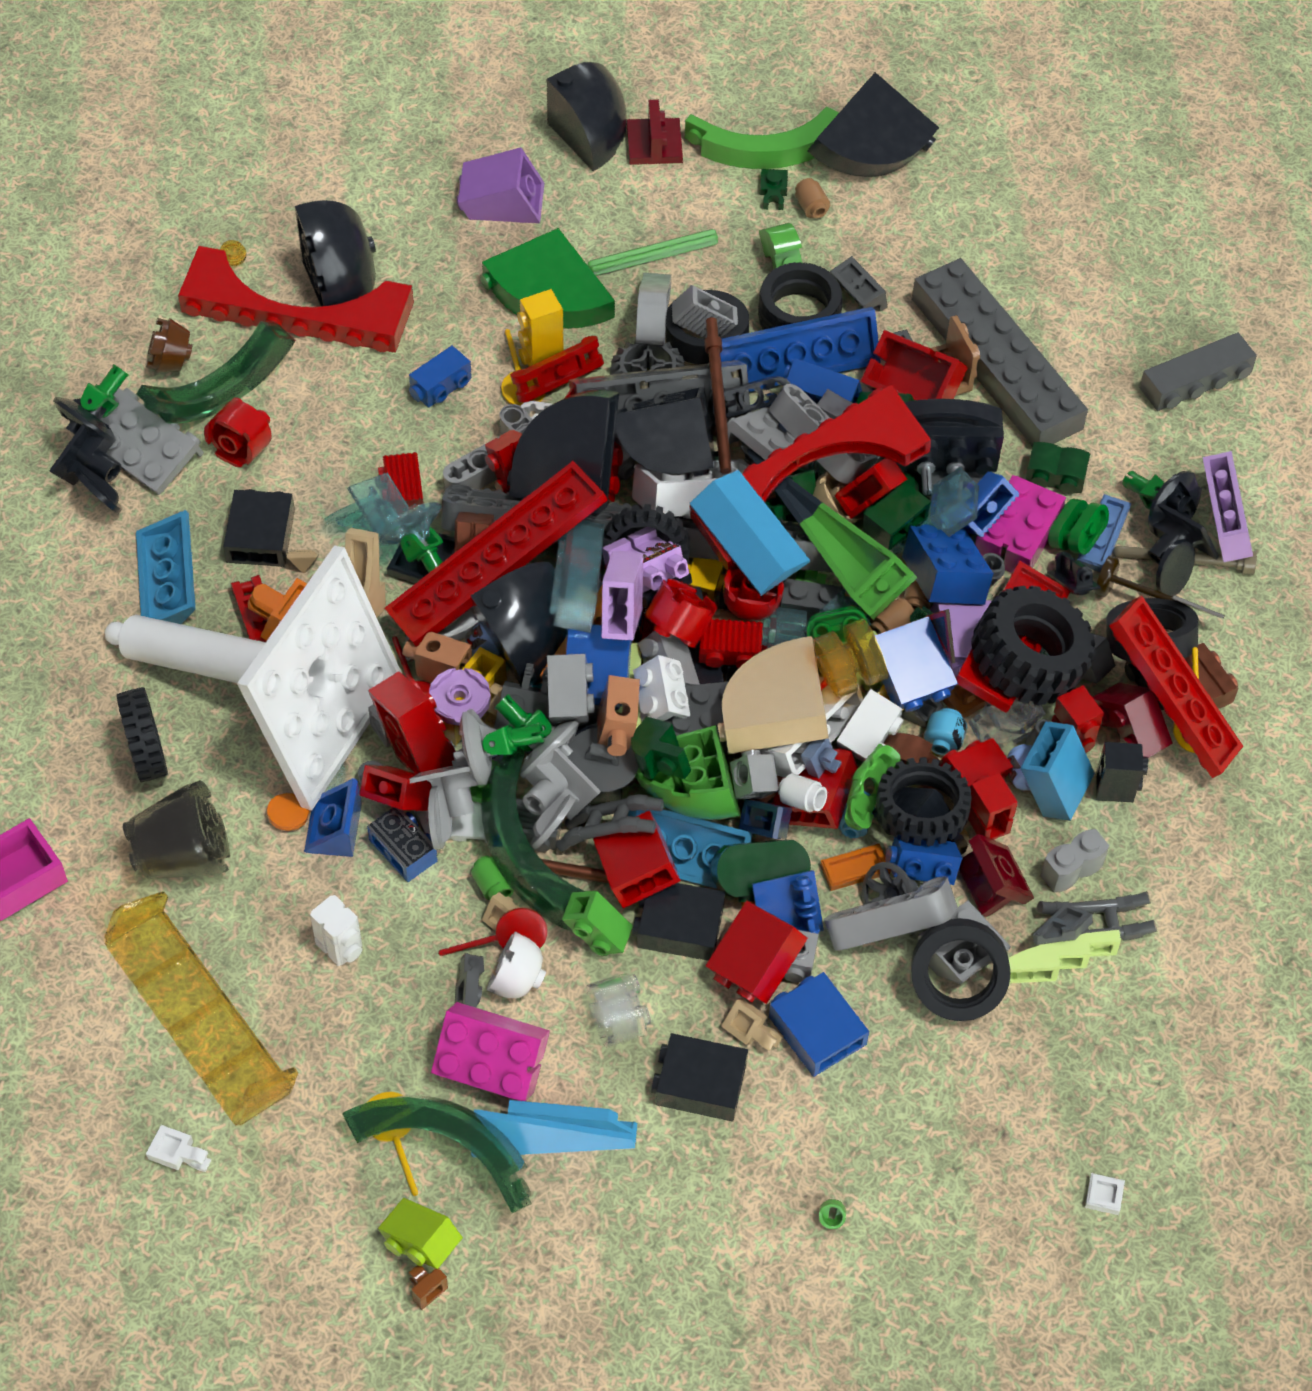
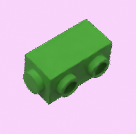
M598 891L572 892L562 918L576 936L584 940L594 953L601 956L623 953L633 927Z

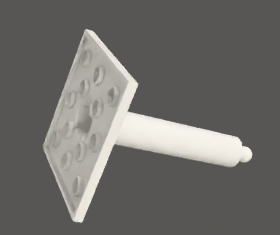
M334 546L266 642L140 615L130 616L124 624L121 622H111L104 632L106 640L112 645H119L121 654L127 659L237 683L300 806L308 810H313L322 793H324L370 724L368 707L373 705L368 690L396 672H401L346 549L339 546Z

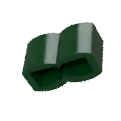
M1034 442L1026 480L1044 488L1054 487L1067 494L1082 493L1091 453L1078 448H1061L1048 442Z

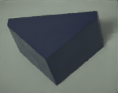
M744 799L739 829L769 838L787 839L792 808Z

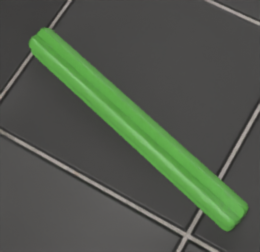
M709 229L590 260L588 266L598 276L713 246L718 243V236L715 229Z

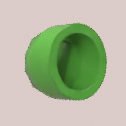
M828 1199L823 1202L819 1209L820 1223L828 1229L840 1228L846 1220V1208L842 1202L836 1199ZM830 1207L836 1208L835 1219L828 1218Z

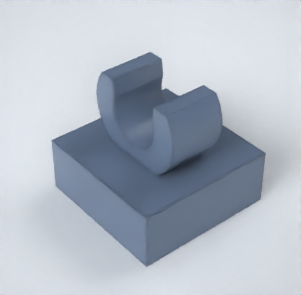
M829 739L811 741L801 754L808 774L818 779L825 770L835 773L842 764L841 761L834 759L838 753L832 748Z

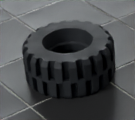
M1025 586L1006 589L991 601L973 631L974 635L971 638V646L975 663L980 664L978 668L983 677L987 676L990 679L989 683L995 689L998 687L1003 690L1005 696L1009 698L1014 696L1018 698L1019 702L1026 704L1030 701H1033L1034 705H1044L1047 701L1049 704L1055 703L1057 697L1075 689L1094 660L1096 644L1094 634L1090 633L1092 629L1088 620L1084 621L1082 618L1083 613L1078 608H1073L1070 605L1071 601L1065 597L1060 598L1056 596V592L1049 589L1043 591L1041 587L1029 586L1028 589ZM1018 635L1026 636L1039 643L1049 656L1029 648Z

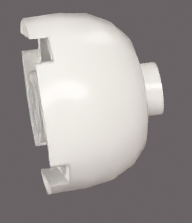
M514 932V935L510 936L497 961L499 962L495 971L497 975L495 976L492 973L487 990L505 998H520L525 996L532 987L538 989L545 977L546 971L541 969L543 956L536 943Z

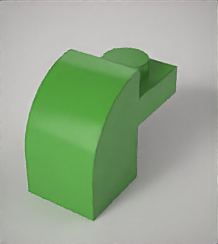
M791 223L759 230L765 257L771 256L774 270L788 263H803L799 248H802L797 231Z

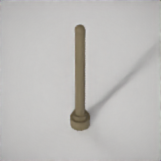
M1116 546L1113 549V554L1116 557L1152 560L1148 555V551L1151 548ZM1252 551V557L1228 562L1223 561L1222 554H1218L1219 558L1216 560L1206 553L1195 552L1194 564L1236 567V570L1242 571V574L1254 575L1257 552Z

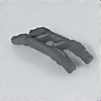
M637 794L621 800L592 806L591 804L586 805L571 820L568 818L565 820V825L570 830L557 841L556 847L563 852L579 842H584L586 839L620 832L654 833L656 828L654 820L640 819V817L627 815L630 810L663 811L664 801L661 798ZM614 814L611 822L600 824L602 816ZM586 822L585 827L579 826L580 824H584Z
M1147 891L1135 895L1130 894L1116 897L1115 899L1072 903L1069 901H1039L1037 904V912L1039 914L1051 916L1064 904L1089 913L1104 912L1107 928L1090 930L1087 928L1082 934L1119 930L1120 938L1125 941L1157 932L1154 919L1120 927L1117 912L1134 910L1136 907L1151 904Z

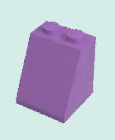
M521 147L463 163L462 175L459 177L460 190L459 195H457V204L469 220L540 223L545 183Z

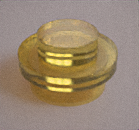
M228 240L220 248V250H225L230 266H237L243 263L247 257L246 249L239 241Z

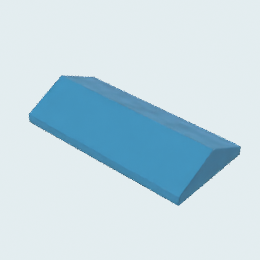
M739 470L712 481L690 502L691 508L760 596L810 563V559Z
M186 510L136 531L141 616L182 624L196 610L189 513Z
M664 809L663 811L650 810L662 831L680 879L718 889L711 876V863L716 852L724 845L752 842L753 833L687 817ZM630 810L628 816L636 817L646 811Z

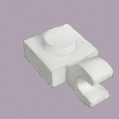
M163 1125L160 1126L146 1152L148 1160L179 1170L182 1162H185L192 1168L206 1172L211 1162V1159L207 1158V1151L191 1146L193 1143L191 1135Z

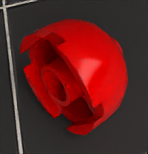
M739 568L734 569L732 572L729 569L723 583V597L727 608L733 615L746 621L767 619L778 609L784 592V583L782 581L760 596Z

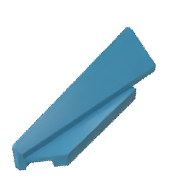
M509 1100L508 1114L474 1109L471 1156L489 1157L635 1148L638 1123L618 1121V1113L610 1109Z

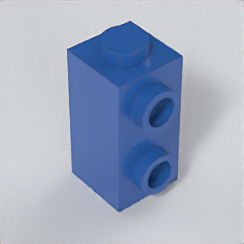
M451 345L409 374V392L415 401L423 402L428 408L435 403L443 402L448 394L458 387L463 388L472 378L471 361Z
M898 835L896 838L894 837L892 846H888L885 856L886 862L894 863L901 867L911 880L929 881L946 876L950 885L955 884L962 861V856L955 842L946 841V843L939 844L935 840L934 846H927L926 841L922 840L921 846L913 845L914 839L912 838L909 839L908 843L901 841V835ZM891 870L893 876L897 877L898 875Z

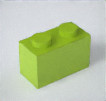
M404 1197L378 1227V1230L386 1239L384 1245L397 1256L401 1254L407 1255L418 1266L426 1264L435 1269L442 1265L463 1239L448 1216Z

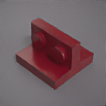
M659 99L648 100V119H627L629 164L683 163L680 118H665V110H660Z
M980 834L968 840L973 851L962 858L959 871L981 915L988 917L1012 900L1026 904L1034 899L1007 845Z

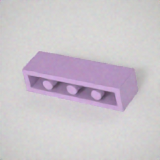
M1232 451L1203 457L1223 561L1228 562L1252 557L1253 552Z

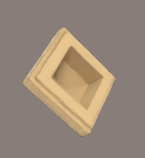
M317 549L290 550L287 553V558L302 573H305L319 556Z

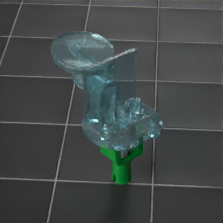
M388 472L349 486L347 489L355 503L323 519L325 525L337 522L338 525L347 527L353 524L355 529L379 533L380 546H390L401 542V547L407 561H421L428 573L443 562L437 553V547L443 543V540L430 527V524L436 519L442 508L441 504L438 502H427L418 505L413 504L409 507Z

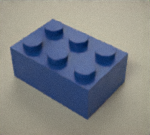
M927 524L921 527L910 526L902 558L908 568L917 576L916 581L927 600L937 603L985 605L994 573L967 531L958 526H950L949 528H938Z

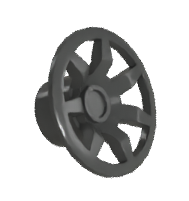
M881 862L872 866L864 877L862 885L863 904L914 892L919 887L901 867L894 863ZM879 869L880 879L884 884L878 883L877 881L871 879L874 873ZM887 869H891L898 876L892 880ZM870 887L873 891L879 892V897L869 901L868 888Z

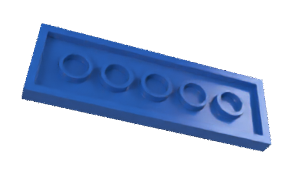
M868 307L723 338V350L720 353L721 362L737 360L747 364L748 383L771 376L783 377L786 367L788 365L792 366L795 358L835 372L868 366L871 358L881 363L880 358L874 354V350L879 342L875 309Z

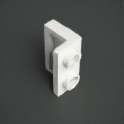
M658 655L633 670L634 679H640L639 708L642 721L646 716L665 721L672 716L679 718L690 716L680 661Z

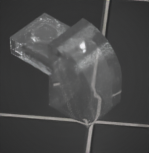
M1016 698L1007 713L988 704L969 721V724L980 742L994 738L1000 748H1005L1026 739L1031 732L1030 727L1046 713L1041 705H1034L1033 701L1027 704L1022 703Z

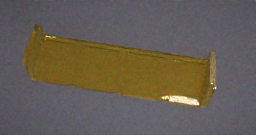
M159 892L119 906L113 911L104 937L107 949L130 981L133 982L163 1027L169 1032L194 1070L205 1082L207 1088L235 1125H243L289 1095L296 1082L298 1071L295 1067L284 1071L279 1068L164 912L168 900L167 894Z

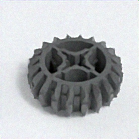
M636 340L634 344L626 341L624 348H618L616 355L611 360L610 375L647 371L646 368L656 370L685 366L683 356L679 355L678 348H672L670 342L664 345L638 344Z

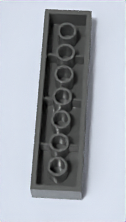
M962 258L914 279L912 300L945 341L947 340L951 316L957 315L961 323H965L970 340L978 346L980 351V360H978L976 368V379L1032 447L1034 442L1055 444L1084 430L1088 408Z

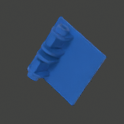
M814 870L752 884L756 906L794 926L797 930L817 934L820 931H824Z

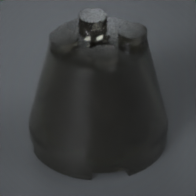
M198 780L182 786L123 823L124 835L130 841L133 852L129 853V859L134 871L141 870L145 877L153 879L215 876L229 870L227 864L224 865V858L230 857V849L221 814L216 812L214 805L211 802L209 803L207 798L211 797V792L203 781Z

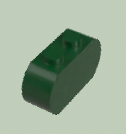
M781 839L722 846L714 855L711 863V876L716 887L720 891H725L726 895L738 897V902H746V900L751 902L755 901L752 884L810 871L811 863L805 848L795 840Z

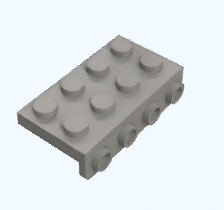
M119 388L114 394V397H116L114 400L119 403L118 407L107 417L101 418L103 422L109 425L116 438L115 443L107 451V454L121 463V468L160 495L194 454L199 457L204 454L199 447L201 441L189 431L186 434L179 431L180 426L171 418L166 417L162 419L158 416L160 412L148 402L144 405L138 402L139 397L130 389L125 388L121 390Z
M770 406L754 412H748L746 415L738 418H732L727 423L729 444L741 440L765 460L768 459V456L773 451L779 448L785 449L793 444L795 440L771 414Z

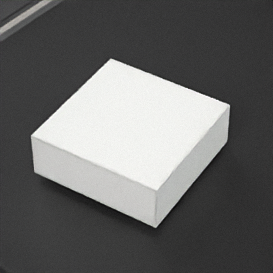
M1091 1173L1085 1208L1119 1215L1125 1181Z

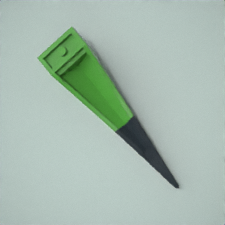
M747 449L748 454L755 463L760 464L765 461L752 449ZM788 476L774 489L850 597L873 620L917 579V576L893 552L843 518Z

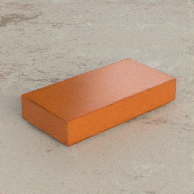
M879 843L820 861V866L830 890L833 891L863 882L864 877L872 866L886 862ZM880 869L874 873L871 879L880 877Z

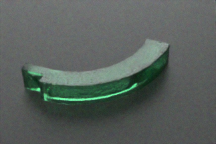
M260 321L251 337L241 349L225 364L204 378L187 385L171 388L141 385L136 395L145 402L144 406L146 409L158 414L166 423H187L206 418L218 413L234 397L241 398L256 388L279 365L296 340L279 324Z
M517 747V751L511 755H500L497 765L491 770L487 785L483 786L481 813L485 838L497 868L514 892L542 917L563 929L572 931L562 918L572 892L585 891L563 880L544 864L529 844L523 832L517 811L516 787L525 750Z
M408 1095L374 1100L342 1113L357 1143L368 1141L384 1132L402 1128L425 1129L450 1137L465 1146L481 1160L494 1178L512 1213L532 1204L529 1199L531 1196L529 1186L523 1178L519 1179L516 1174L527 1168L518 1150L495 1125L467 1107L436 1097Z

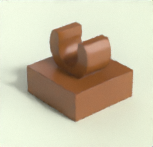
M958 684L950 692L951 696L942 700L948 708L958 711L963 718L982 709L985 705V700Z
M417 1265L408 1272L411 1276L410 1281L414 1285L411 1289L413 1301L421 1310L448 1289L447 1276L440 1268L428 1274L422 1266Z

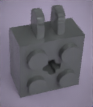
M527 663L522 684L505 681L500 701L509 694L526 713L533 714L539 709L551 724L549 719L548 667L543 671L540 689L529 686L534 674V664ZM497 712L494 725L496 730L510 724L499 712ZM517 747L518 752H523L527 754H530L532 752H527L521 749L520 747Z

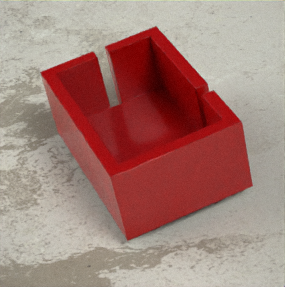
M884 330L874 350V354L886 362L885 366L871 358L860 382L871 390L885 389L892 385L897 393L911 394L914 400L954 399L968 367L956 358L938 351L935 352L929 347Z

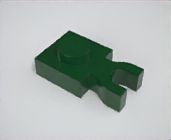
M761 169L760 195H765L763 198V209L768 210L770 202L778 203V210L784 209L783 196H787L788 170Z

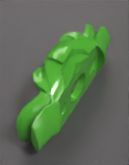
M878 744L854 773L844 817L846 824L852 829H867L872 823L874 815L871 813L876 805L881 777L883 774H886L890 766L895 768L896 763L901 759L900 754L891 746ZM867 778H871L874 783V791L870 796L864 793L865 788L863 784Z

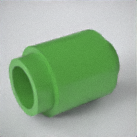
M483 856L474 863L471 875L487 900H491V897L499 892L505 897L513 895V881L498 857Z

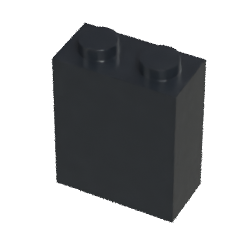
M234 489L223 545L226 563L285 567L295 513L292 493Z
M676 883L640 900L639 908H643L641 917H635L632 936H637V948L709 961L716 949L725 905V891Z
M671 1033L668 1045L662 1044L658 1063L663 1064L661 1074L655 1073L651 1093L656 1094V1105L734 1122L747 1065L748 1049Z

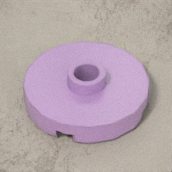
M448 669L437 675L429 689V693L437 705V708L434 709L436 715L447 724L460 725L462 713L467 712L469 709H473L479 718H482L489 709L491 701L489 684L482 674L473 669ZM458 697L464 698L463 700H455Z

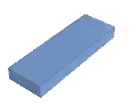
M1105 494L1100 504L1108 507V524L1090 552L1085 555L1079 554L1077 561L1097 572L1101 571L1107 557L1112 555L1131 507V503Z

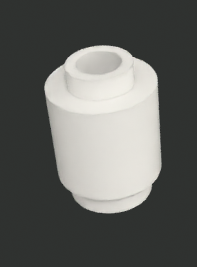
M792 773L782 779L779 784L778 794L783 804L812 812L820 811L826 803L827 789L818 781Z

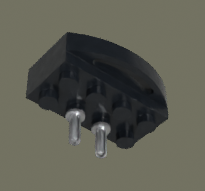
M924 399L904 402L930 437L931 447L929 453L907 466L897 462L896 464L902 472L918 471L921 474L922 493L924 495H927V491L928 495L933 492L931 473L934 471L947 472L951 475L953 495H956V492L957 495H960L962 492L961 473L976 472L978 475L984 476L988 471L997 472L1004 439L1001 408L986 403L961 399Z

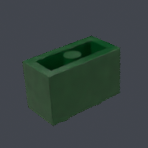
M904 481L897 488L887 493L880 502L871 504L865 510L862 531L888 550H891L908 536L910 526H920L928 519L931 501Z

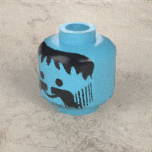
M943 708L932 713L929 717L924 739L933 744L931 750L935 754L944 756L954 749L959 751L965 739L967 723L958 711Z

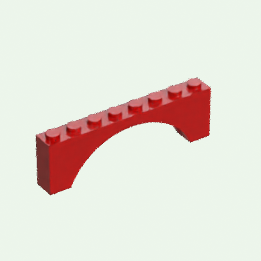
M198 246L178 294L181 312L196 317L199 315L213 318L220 322H236L246 327L257 326L272 332L283 331L293 333L299 337H315L325 342L336 341L346 343L352 347L362 346L373 348L379 352L389 351L394 353L397 351L414 304L412 285L386 280L371 292L357 299L337 305L301 307L276 302L256 293L236 276L227 260L225 250Z
M890 385L885 389L878 388L868 396V399L860 404H851L843 411V414L835 419H826L818 426V429L810 434H801L793 441V444L785 449H776L768 456V459L760 464H751L744 469L742 475L765 502L772 491L788 475L812 461L836 454L864 453L885 457L903 466H907L930 452L931 439L893 386ZM689 506L691 519L727 571L731 569V572L737 569L738 566L692 507Z

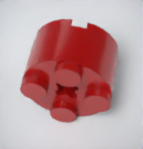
M234 397L205 425L204 437L208 445L212 442L217 450L214 453L221 460L235 467H242L244 464L249 465L272 439L269 426L270 417L263 410H256L240 398Z
M664 579L647 608L645 617L655 624L653 629L658 634L667 638L672 634L678 637L684 644L695 647L714 616L717 606L706 595L703 600L695 594L697 589L678 580L668 579L666 582Z

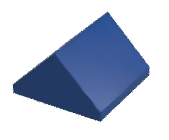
M352 778L322 793L315 807L311 810L304 852L353 857L362 806L361 796H359V784L356 779Z

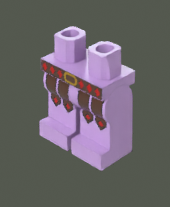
M643 528L628 535V539L622 538L602 548L606 569L612 551L643 552V593L650 589L658 590L664 579L667 582L668 579L675 577L681 579L689 574L687 560L683 558L681 546L657 537L656 529Z

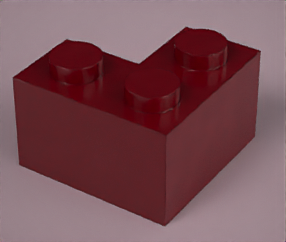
M1118 682L1093 697L1104 712L1100 726L1117 729L1121 739L1120 743L1142 744L1143 756L1148 758L1173 744L1157 697L1149 688Z

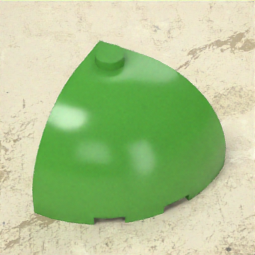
M716 725L676 736L679 747L685 749L691 767V772L685 779L672 775L667 776L662 772H658L653 780H650L639 769L635 777L645 792L652 798L663 799L664 807L675 813L708 820L740 816L732 774Z

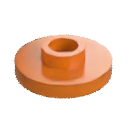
M293 793L279 794L272 798L267 806L269 822L280 830L292 831L299 829L307 822L309 817V810L300 806Z

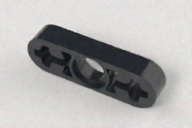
M771 376L725 389V400H734L733 393H736V401L740 406L738 409L734 403L725 406L726 418L771 406L777 394H765L767 400L764 401V393L760 386L763 385L764 390H770L775 388V382L783 386L790 384V382L781 376ZM748 389H754L757 392V400L752 405H746L743 402V393ZM712 395L709 399L708 407L710 412L714 415Z

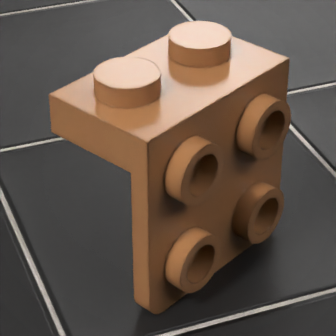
M957 315L951 316L946 344L932 347L931 349L956 358L968 367L956 395L973 390L974 379L977 377L976 368L977 362L980 360V351L978 346L970 340L965 323H961Z

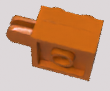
M296 578L285 595L266 584H260L254 588L248 601V608L268 620L261 634L262 638L265 640L269 639L307 583Z

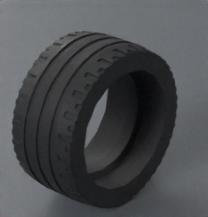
M793 262L779 266L765 277L760 289L758 316L762 330L840 314L842 312V291L838 280L825 268L812 263ZM800 294L816 298L826 308L814 315L794 316L783 312L775 305V302L785 296Z

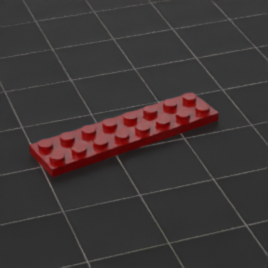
M572 461L384 609L417 647L427 633L434 632L438 634L473 606L470 595L505 574L525 566L608 501V498L588 475Z

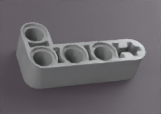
M643 273L637 309L636 343L665 344L666 315L671 292V274Z
M786 384L770 406L771 414L795 439L803 433L810 434L818 429V426L823 421L830 418L802 389L793 384ZM844 453L823 457L817 461L836 480L842 483H850L874 466L880 456L864 453Z
M516 404L506 405L500 411V433L502 435L509 430H515L523 434L533 419L521 406ZM485 444L451 462L444 468V491L448 486L456 484L467 485L479 490L497 480L495 472L486 463L485 456L488 453Z
M944 876L926 881L914 892L835 912L824 918V922L834 950H844L943 924L952 918L958 906L948 877Z

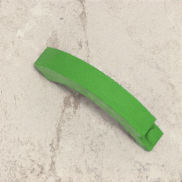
M826 106L815 118L804 125L786 132L769 135H749L731 132L690 114L685 120L684 138L694 145H700L701 156L715 162L749 169L783 168L814 159L815 157L807 152V150L839 112Z

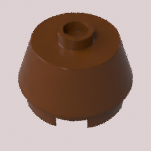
M157 318L156 324L160 325L159 332H152L147 353L153 355L152 362L146 361L145 367L156 370V373L181 371L184 360L189 361L193 344H189L190 331L171 318L168 320Z

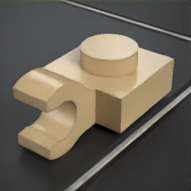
M743 998L736 1000L721 1026L746 1045L751 1044L755 1039L769 1051L772 1050L773 1046L777 1048L784 1037L777 1030L763 1025L768 1016Z

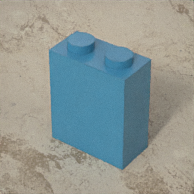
M1047 721L1044 723L1020 768L1043 817L1071 821L1095 774L1074 725Z

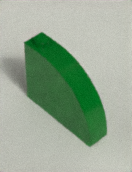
M559 228L482 261V274L480 278L486 290L491 289L497 299L516 315L520 312V299L552 289L563 308L564 329L589 327L615 318L614 298Z

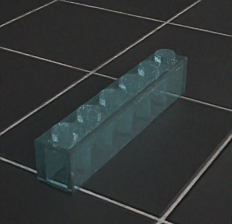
M582 520L559 538L549 613L555 614L553 626L591 632L597 604L604 524Z

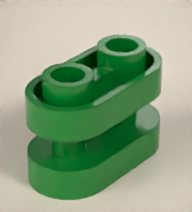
M1070 499L1064 505L1049 531L1048 540L1050 546L1060 550L1070 549L1073 553L1083 555L1089 553L1108 524V507L1094 502L1088 505L1084 500Z
M855 605L816 613L807 622V636H812L813 644L819 647L858 639L867 630L866 615L860 607Z

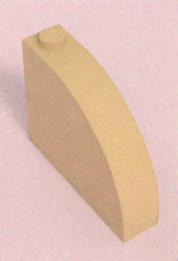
M812 636L786 641L758 653L745 662L730 678L722 698L724 723H718L720 742L727 741L729 754L829 739Z

